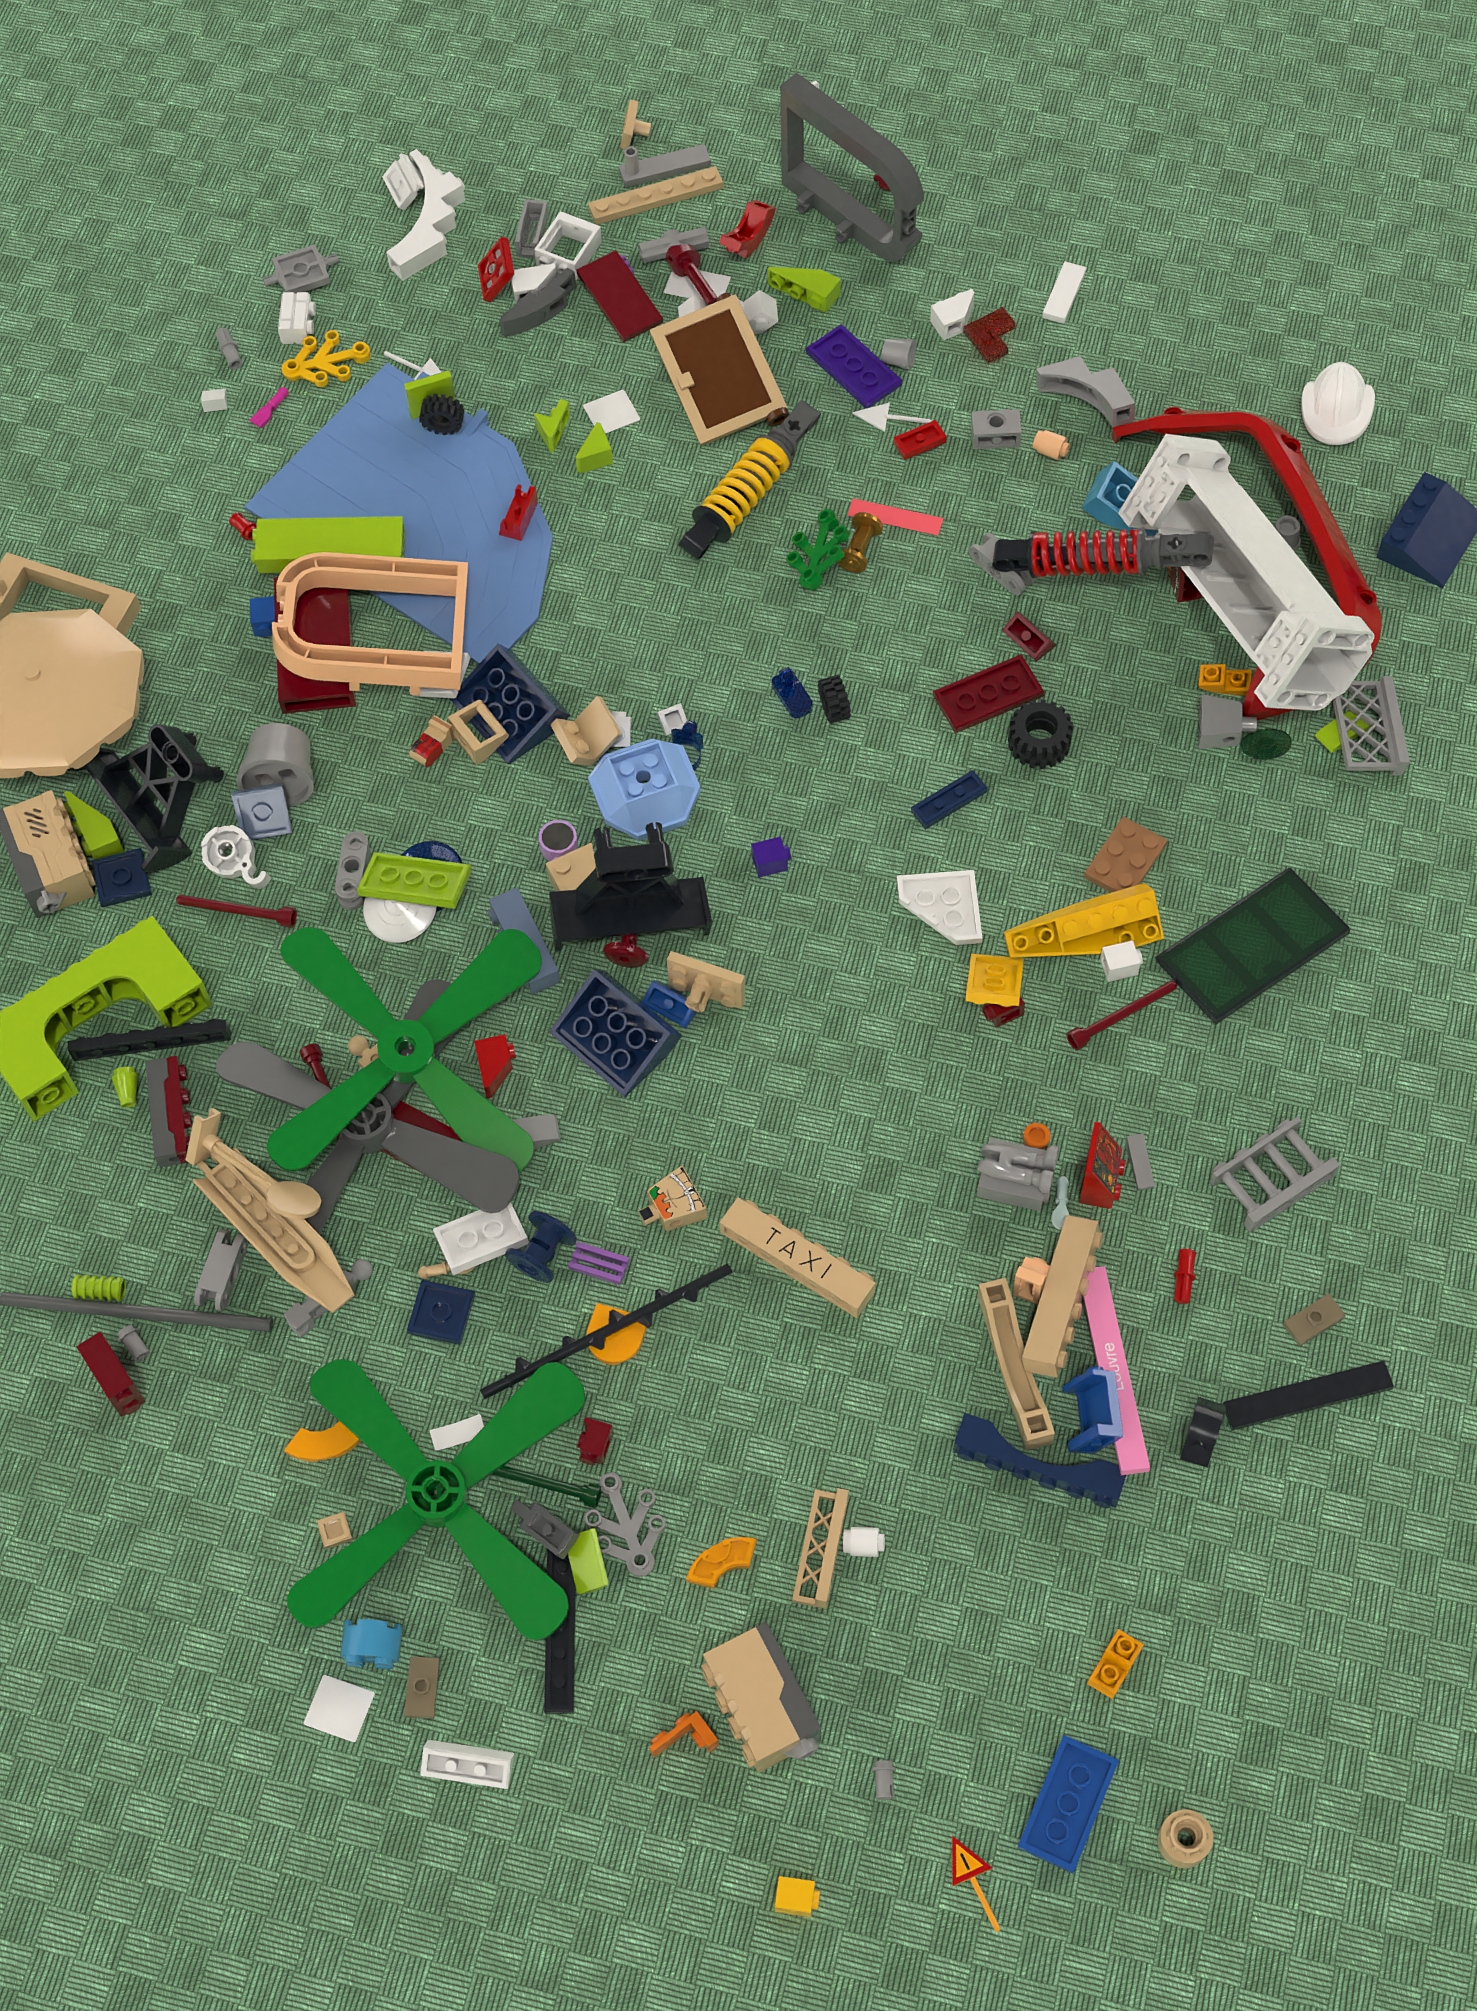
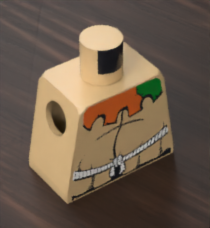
M683 1166L677 1168L649 1188L647 1195L651 1205L638 1211L644 1225L659 1219L665 1231L707 1218L706 1206Z

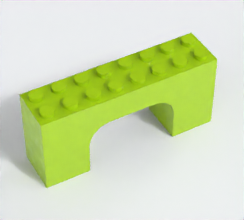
M153 916L139 921L134 928L124 934H119L109 944L94 950L84 960L72 964L62 974L50 978L37 990L28 992L21 1000L1 1010L0 1075L33 1122L79 1093L67 1070L57 1058L56 1052L63 1037L116 1002L134 999L146 1004L162 1026L173 1027L181 1026V1024L190 1021L213 1006L202 980Z

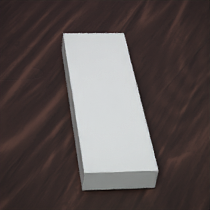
M1064 262L1043 311L1042 318L1065 324L1086 274L1087 267Z

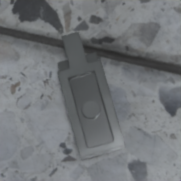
M516 1499L510 1508L522 1518L518 1523L521 1529L562 1559L566 1557L580 1536L537 1503L533 1502L528 1507Z

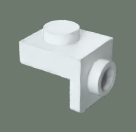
M612 711L611 713L622 733L611 747L630 746L632 717H626L627 712Z

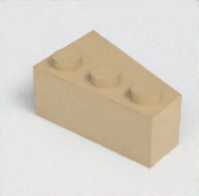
M592 843L587 844L546 863L548 879L555 891L575 890L596 868Z

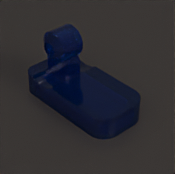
M789 667L780 670L779 674L771 679V684L792 718L798 719L811 713L813 701L797 679L793 670Z

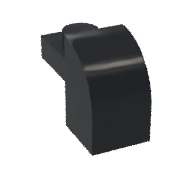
M1198 1397L1180 1456L1181 1460L1208 1468L1226 1405Z

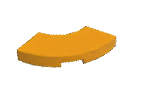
M338 1421L333 1427L324 1431H309L300 1428L284 1451L286 1454L299 1460L318 1462L320 1460L341 1457L354 1449L361 1441Z
M749 1537L729 1538L705 1550L692 1564L686 1577V1582L714 1589L718 1580L728 1571L737 1568L750 1569L757 1539Z

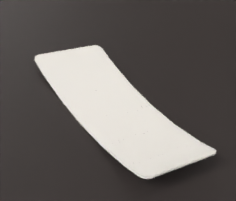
M478 1414L460 1422L430 1430L434 1449L437 1451L472 1440L484 1427L481 1415Z

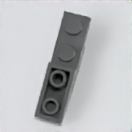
M567 267L561 274L556 275L546 288L541 289L538 295L530 291L520 298L516 305L508 312H505L499 319L501 334L504 337L531 330L564 310L568 306L567 295L576 288L575 272Z

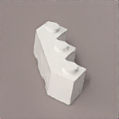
M759 290L746 301L742 302L739 300L754 334H762L778 322L776 299ZM693 295L678 307L679 317L708 305L704 300Z

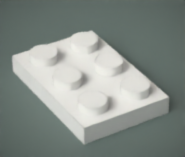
M511 1202L500 1212L491 1214L478 1210L433 1229L452 1275L505 1254L509 1248L518 1249L529 1243Z

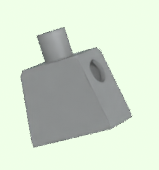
M1209 695L1201 696L1198 749L1237 746L1240 743L1242 732H1256L1257 717H1243L1241 702Z

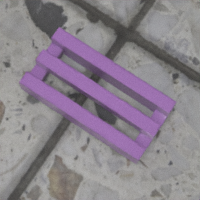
M577 1242L576 1250L573 1252L572 1260L569 1262L568 1267L570 1270L621 1285L630 1260L629 1257ZM581 1252L587 1253V1254H590V1255H593V1256H596V1257H600V1258H603V1259H606V1260H609V1261H613V1262H616V1263H619V1264H622V1265L620 1266V1265H617V1264H614V1263H610V1262H607V1261H604V1260H601V1259H597V1258H594V1257H591V1256H588V1255H584V1254H581ZM578 1260L619 1272L618 1276L578 1264Z

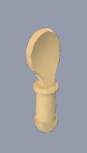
M443 1261L441 1264L427 1267L422 1266L418 1270V1275L420 1278L428 1279V1277L436 1275H447L448 1271L451 1270L448 1264ZM475 1267L467 1269L458 1274H467L471 1272Z

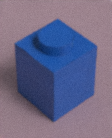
M274 596L250 598V623L254 636H271L272 622H275Z

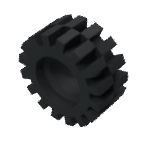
M433 394V397L428 395L427 398L423 399L419 421L424 428L428 427L427 430L430 432L435 430V434L442 432V435H447L448 432L450 435H453L454 432L457 433L461 429L465 412L464 406L459 404L460 401L457 399L453 401L452 396L446 398L445 394H441V397H438L437 394Z
M837 674L818 680V693L828 722L834 723L850 718V703L840 676Z

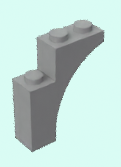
M1081 356L1036 368V387L1039 392L1062 393L1080 398L1096 407L1106 417L1112 427L1135 420V402L1114 368L1090 373Z

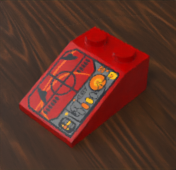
M1094 1122L1079 1203L1112 1209L1113 1201H1119L1122 1185L1117 1184L1118 1175L1123 1176L1126 1160L1121 1159L1122 1148L1100 1122Z

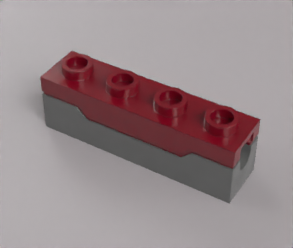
M177 1056L145 1061L154 1157L160 1168L189 1163L186 1161L190 1141L188 1128H192L193 1123L191 1113L187 1112L186 1104H190L188 1088H184V1080H188L186 1065H181Z

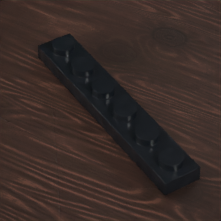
M210 1019L203 1023L186 1022L181 1024V1026H158L155 1029L144 1031L134 1029L122 1034L106 1033L92 1038L83 1036L67 1042L68 1052L73 1061H82L231 1040V1031L226 1019Z

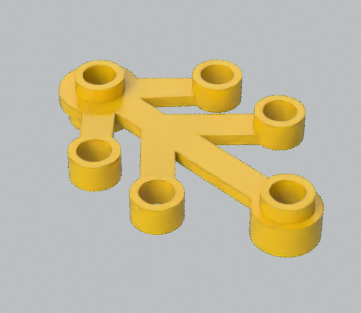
M330 330L326 332V341L314 358L305 361L309 354L318 347L315 337L307 336L303 339V348L295 359H289L283 363L281 367L282 374L290 381H298L303 378L315 383L317 387H325L329 381L326 373L337 377L340 381H348L351 378L350 368L346 365L337 367L332 364L352 358L357 363H366L371 358L370 348L364 342H357L353 345L352 349L329 354L333 347L340 342L338 332ZM316 368V369H319V370H321V371H318V372H316V373H313V372H311V371H309V370Z

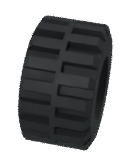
M1041 699L1037 703L1036 700H1031L1029 705L1024 703L1020 706V710L1016 709L1010 720L1008 747L1010 751H1013L1012 756L1015 759L1020 758L1021 764L1025 765L1028 763L1030 764L1029 768L1034 769L1035 766H1040V769H1046V765L1054 767L1056 766V761L1061 763L1064 760V756H1067L1069 753L1073 734V722H1071L1069 713H1065V708L1062 706L1056 707L1057 703L1053 701L1046 703V700ZM1044 730L1052 736L1046 739H1038L1031 736L1029 732Z

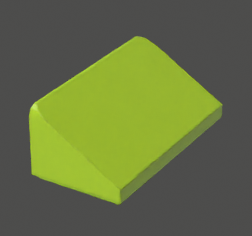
M593 1528L578 1533L580 1536L568 1552L578 1594L596 1592L609 1584L597 1532Z

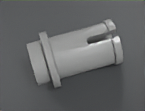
M128 1325L118 1332V1341L120 1344L124 1343L133 1356L134 1361L138 1362L146 1358L150 1350L139 1337V1330L133 1328L132 1325Z
M875 1761V1767L872 1768V1772H875V1799L877 1800L895 1799L893 1772L896 1771V1767H893L892 1761Z

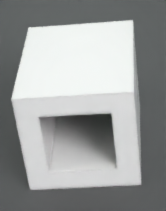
M1133 941L1102 947L1100 961L1108 982L1138 975L1143 959L1141 951L1135 949Z

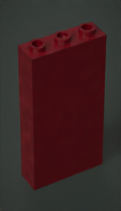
M274 577L276 623H278V615L283 614V611H280V602H277L276 584L278 577ZM318 587L305 591L299 597L296 606L294 632L297 637L312 644L353 647L350 589ZM277 659L278 702L282 714L356 707V691H349V682L304 678L289 671Z

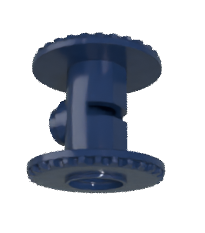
M532 1211L528 1219L537 1228L535 1234L523 1252L509 1248L505 1253V1257L516 1269L539 1282L550 1283L554 1276L545 1264L553 1260L558 1243L573 1246L576 1243L577 1237L570 1228L556 1218L543 1212Z

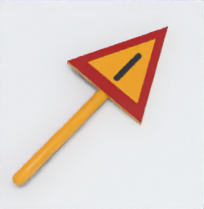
M952 1836V1887L970 1879L994 1930L999 1932L1000 1926L975 1876L991 1870L992 1867Z

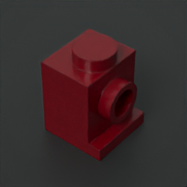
M585 1417L584 1426L586 1432H581L577 1448H580L581 1453L579 1460L588 1465H595L596 1463L603 1465L614 1435L613 1427L610 1424Z

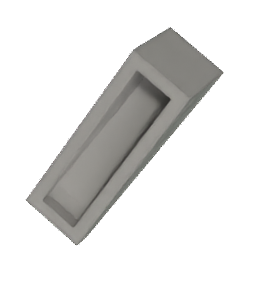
M1144 1134L1127 1136L1125 1148L1137 1190L1154 1188L1155 1184Z

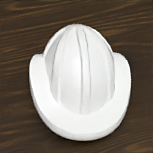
M1336 362L1327 366L1320 372L1315 381L1308 382L1303 389L1301 410L1306 429L1313 438L1328 445H1344L1355 441L1364 433L1370 423L1375 405V392L1371 385L1365 384L1362 375L1354 366L1346 362Z

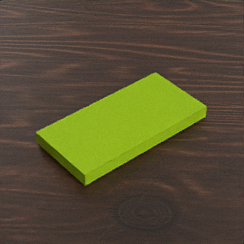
M374 852L357 888L359 896L455 909L472 870L469 864Z

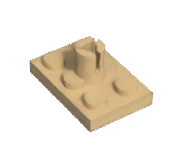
M670 951L667 958L669 985L678 991L686 990L690 992L685 1001V1005L689 1009L699 1012V1010L704 1012L708 999L719 1001L729 1008L737 1007L742 1009L745 1003V975Z

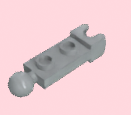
M359 1259L353 1263L350 1273L346 1270L343 1272L352 1291L356 1288V1281H364L370 1278L373 1267L369 1261ZM307 1297L303 1305L297 1302L283 1316L288 1320L287 1324L299 1338H302L316 1327L314 1321L328 1310L310 1297Z

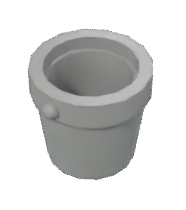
M910 338L886 339L882 348V362L902 367V369L906 370L912 369L916 356V340Z
M1282 516L1278 518L1274 527L1292 550L1296 552L1302 541L1299 535L1300 523L1295 517Z

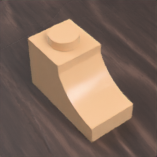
M1025 1257L1021 1267L1019 1266L1015 1275L1013 1295L1038 1305L1050 1265H1047L1046 1261L1037 1257L1032 1259Z

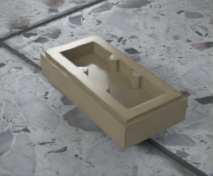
M1327 1294L1285 1320L1283 1326L1300 1347L1342 1321L1346 1315L1331 1295Z
M410 1657L404 1711L405 1718L435 1719L440 1658Z

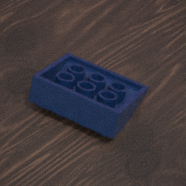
M1424 472L1381 540L1376 558L1443 589L1477 533V508L1446 481Z
M497 644L461 683L457 697L449 698L459 710L477 700H482L509 734V737L495 750L507 764H511L553 735L554 731L551 724L556 718L567 720L571 716L516 654L500 644ZM479 713L470 720L472 725L486 740L496 735Z
M596 969L593 970L549 1031L550 1034L624 1097L668 1056L682 1037V1034L608 972Z

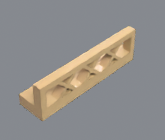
M837 1488V1493H831L815 1489L792 1599L794 1603L827 1609L849 1499V1490ZM819 1498L835 1501L833 1512L823 1517L818 1509ZM817 1514L820 1520L815 1523V1518ZM823 1524L829 1532L828 1538L818 1545L812 1533L814 1529ZM810 1542H811V1543L813 1544L814 1548L809 1551ZM826 1546L825 1553H823L821 1549ZM818 1552L823 1559L822 1567L812 1572L806 1564L807 1558ZM806 1570L809 1575L803 1579ZM811 1579L817 1586L815 1599L800 1596L801 1586Z

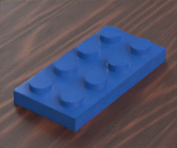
M1063 1735L1017 1848L1073 1874L1119 1760Z

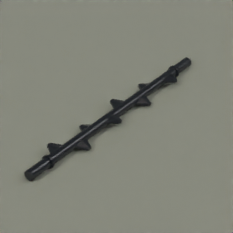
M727 1263L705 1275L701 1274L699 1278L670 1293L657 1289L654 1301L625 1316L613 1309L609 1311V1323L578 1340L569 1336L563 1337L562 1348L533 1363L521 1357L517 1358L515 1372L509 1375L505 1374L500 1380L480 1389L484 1400L509 1387L513 1388L512 1385L532 1376L539 1367L546 1363H560L561 1360L589 1346L599 1350L604 1349L606 1337L636 1322L647 1328L652 1327L653 1313L683 1298L693 1303L696 1302L698 1290L704 1287L708 1288L710 1284L732 1274V1269Z

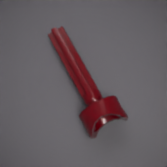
M690 244L670 246L666 253V261L672 271L677 276H688L707 305L718 302V297L698 270L701 258L694 246Z

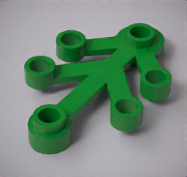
M824 509L818 514L820 528L814 548L808 542V537L803 532H797L792 537L794 545L797 548H801L811 559L809 567H807L803 563L802 556L797 551L789 553L786 557L788 564L792 568H796L801 574L799 583L805 589H817L823 582L822 573L844 557V551L839 544L849 538L850 532L844 525L838 526L840 520L833 510ZM834 529V537L826 543L829 531ZM828 554L829 557L820 563L821 559Z

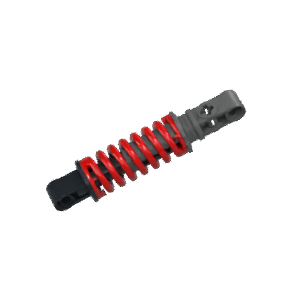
M1145 528L1130 529V537H1128V532L1125 529L1120 531L1119 537H1115L1113 530H1108L1105 538H1102L1099 530L1094 531L1093 538H1089L1087 531H1082L1077 542L1075 533L1069 531L1066 543H1063L1062 533L1057 531L1054 534L1053 543H1049L1047 532L1031 531L1029 539H1000L996 541L992 566L1000 572L1029 571L1031 578L1047 575L1054 577L1058 572L1062 576H1068L1071 571L1076 576L1082 575L1084 571L1086 574L1093 576L1097 570L1101 575H1107L1110 570L1115 575L1121 574L1123 570L1129 575H1145L1147 567L1155 566L1156 569H1162L1163 567H1204L1210 565L1213 557L1214 538L1207 533L1172 535L1156 533L1155 536H1147Z

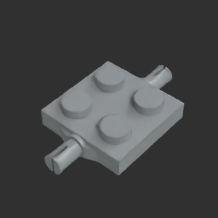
M314 244L272 258L275 274L262 277L265 287L279 283L285 292H294L295 294L297 292H305L330 284L327 266L339 263V259L336 253L323 258Z

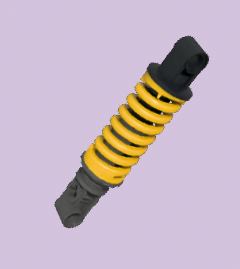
M800 400L779 428H772L767 435L761 434V436H757L748 451L740 458V461L736 462L733 469L729 470L725 478L718 483V487L711 491L710 495L704 499L702 505L697 506L693 510L692 517L695 525L685 533L678 546L696 560H699L714 540L721 543L727 542L735 531V526L743 522V517L749 515L751 508H755L758 500L765 496V491L773 487V482L779 480L781 473L791 468V456L796 453L798 442L814 427L821 413L804 400Z

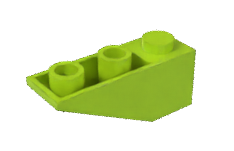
M768 267L767 269L768 285L825 313L841 295V279L821 269Z
M65 791L64 794L68 802H65L64 806L69 817L75 816L76 821L72 824L78 837L84 836L85 841L81 842L87 857L92 855L95 860L124 852L110 819L69 791Z

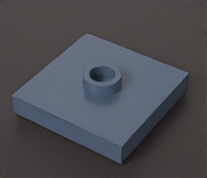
M282 783L232 791L231 795L238 826L251 840L292 833L293 829Z

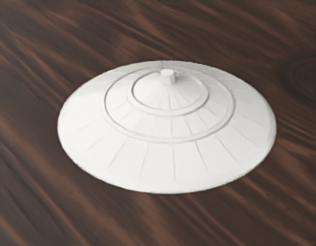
M365 897L363 915L367 927L376 937L386 942L401 943L418 937L428 928L434 918L437 906Z

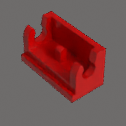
M520 484L516 486L514 498L505 519L501 521L499 535L522 541L538 504L536 487L529 486L528 492L525 493L521 490Z

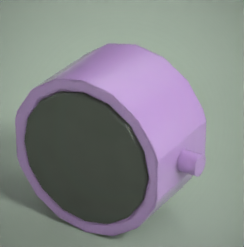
M553 820L541 828L539 844L543 857L551 861L578 849L576 830L570 823Z

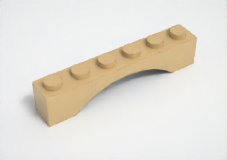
M1002 1278L979 1284L977 1297L1024 1449L1027 1451L1053 1444L1055 1432L1033 1374L1024 1370L1022 1360L1024 1345L1007 1280Z

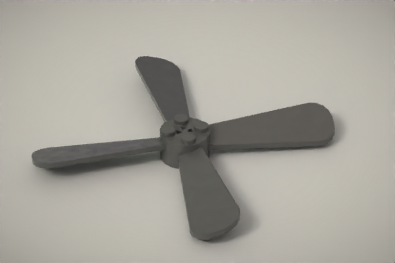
M432 979L425 982L419 988L404 1020L417 1021L451 983L441 979ZM459 1030L434 1046L435 1059ZM238 1042L232 1044L216 1061V1070L224 1081L301 1110H305L332 1091L329 1087L256 1043ZM404 1049L400 1052V1055L408 1056L413 1051L411 1049ZM391 1080L340 1133L342 1139L307 1182L306 1185L312 1187L320 1195L321 1205L319 1211L314 1216L305 1218V1220L320 1235L361 1154L374 1153L383 1148L481 1211L491 1214L502 1211L510 1204L519 1185V1172L515 1163L508 1157L396 1120L393 1110L416 1082L399 1083Z

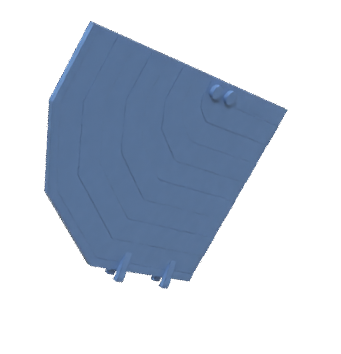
M387 362L244 507L259 519L403 516L406 529L405 558L468 562L463 652H467L471 657L470 659L479 665L497 644L511 650L539 620L553 535L539 502L522 541L499 535L501 521L505 519L514 498L516 486L520 484L521 490L525 493L528 492L529 486H532L515 444L488 427L490 421L486 420L489 415L483 409H480L474 417L464 412L461 429L457 433L454 432L453 435H450L448 432L447 435H442V432L435 434V430L428 431V427L424 428L419 418L411 420L404 384L414 381V379ZM422 372L416 380L430 375ZM367 590L451 647L453 646L455 596Z

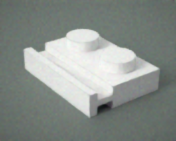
M401 153L399 155L400 159L398 161L395 160L382 177L398 208L406 210L418 195L417 191L419 188L423 189L424 186L408 155Z

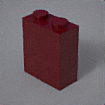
M101 1331L76 1346L119 1415L122 1417L125 1414L130 1415L136 1412L145 1400Z

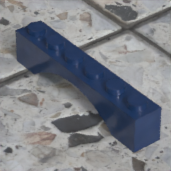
M964 1413L953 1447V1452L957 1453V1456L963 1460H977L983 1462L989 1469L995 1471L1003 1469L1012 1472V1476L1018 1479L1028 1480L1029 1478L1038 1481L1040 1486L1054 1490L1056 1487L1066 1491L1067 1495L1076 1499L1088 1498L1093 1500L1095 1505L1102 1508H1110V1506L1116 1508L1126 1475H1121L1119 1465L1102 1459L1075 1466L1053 1465L1040 1462L1024 1455L1010 1445L991 1421Z

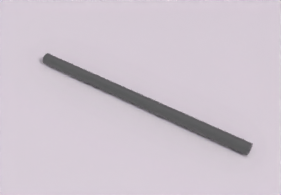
M2 1292L0 1295V1305L263 1332H271L273 1325L272 1318L11 1292Z

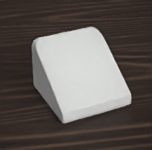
M226 389L202 391L201 403L204 412L227 409Z
M681 703L656 712V716L666 735L690 727Z

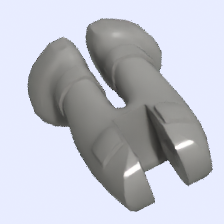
M983 1144L981 1154L989 1159L999 1160V1162L980 1160L977 1170L989 1177L1016 1182L1025 1186L1033 1184L1039 1188L1041 1193L1050 1195L1059 1146L1051 1145L1043 1155H1037L1036 1152H1028L1010 1145ZM1013 1165L1025 1166L1031 1169L1037 1168L1042 1170V1172H1034V1170L1023 1169Z

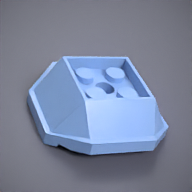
M649 739L605 754L588 777L589 785L605 824L629 834L631 838L637 841L648 838L645 827L652 822L654 829H656V822L661 823L663 833L686 825L701 792L700 784L683 745L656 739ZM644 780L648 781L647 783H639Z

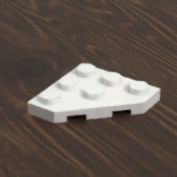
M974 870L897 876L899 904L955 945L982 943Z

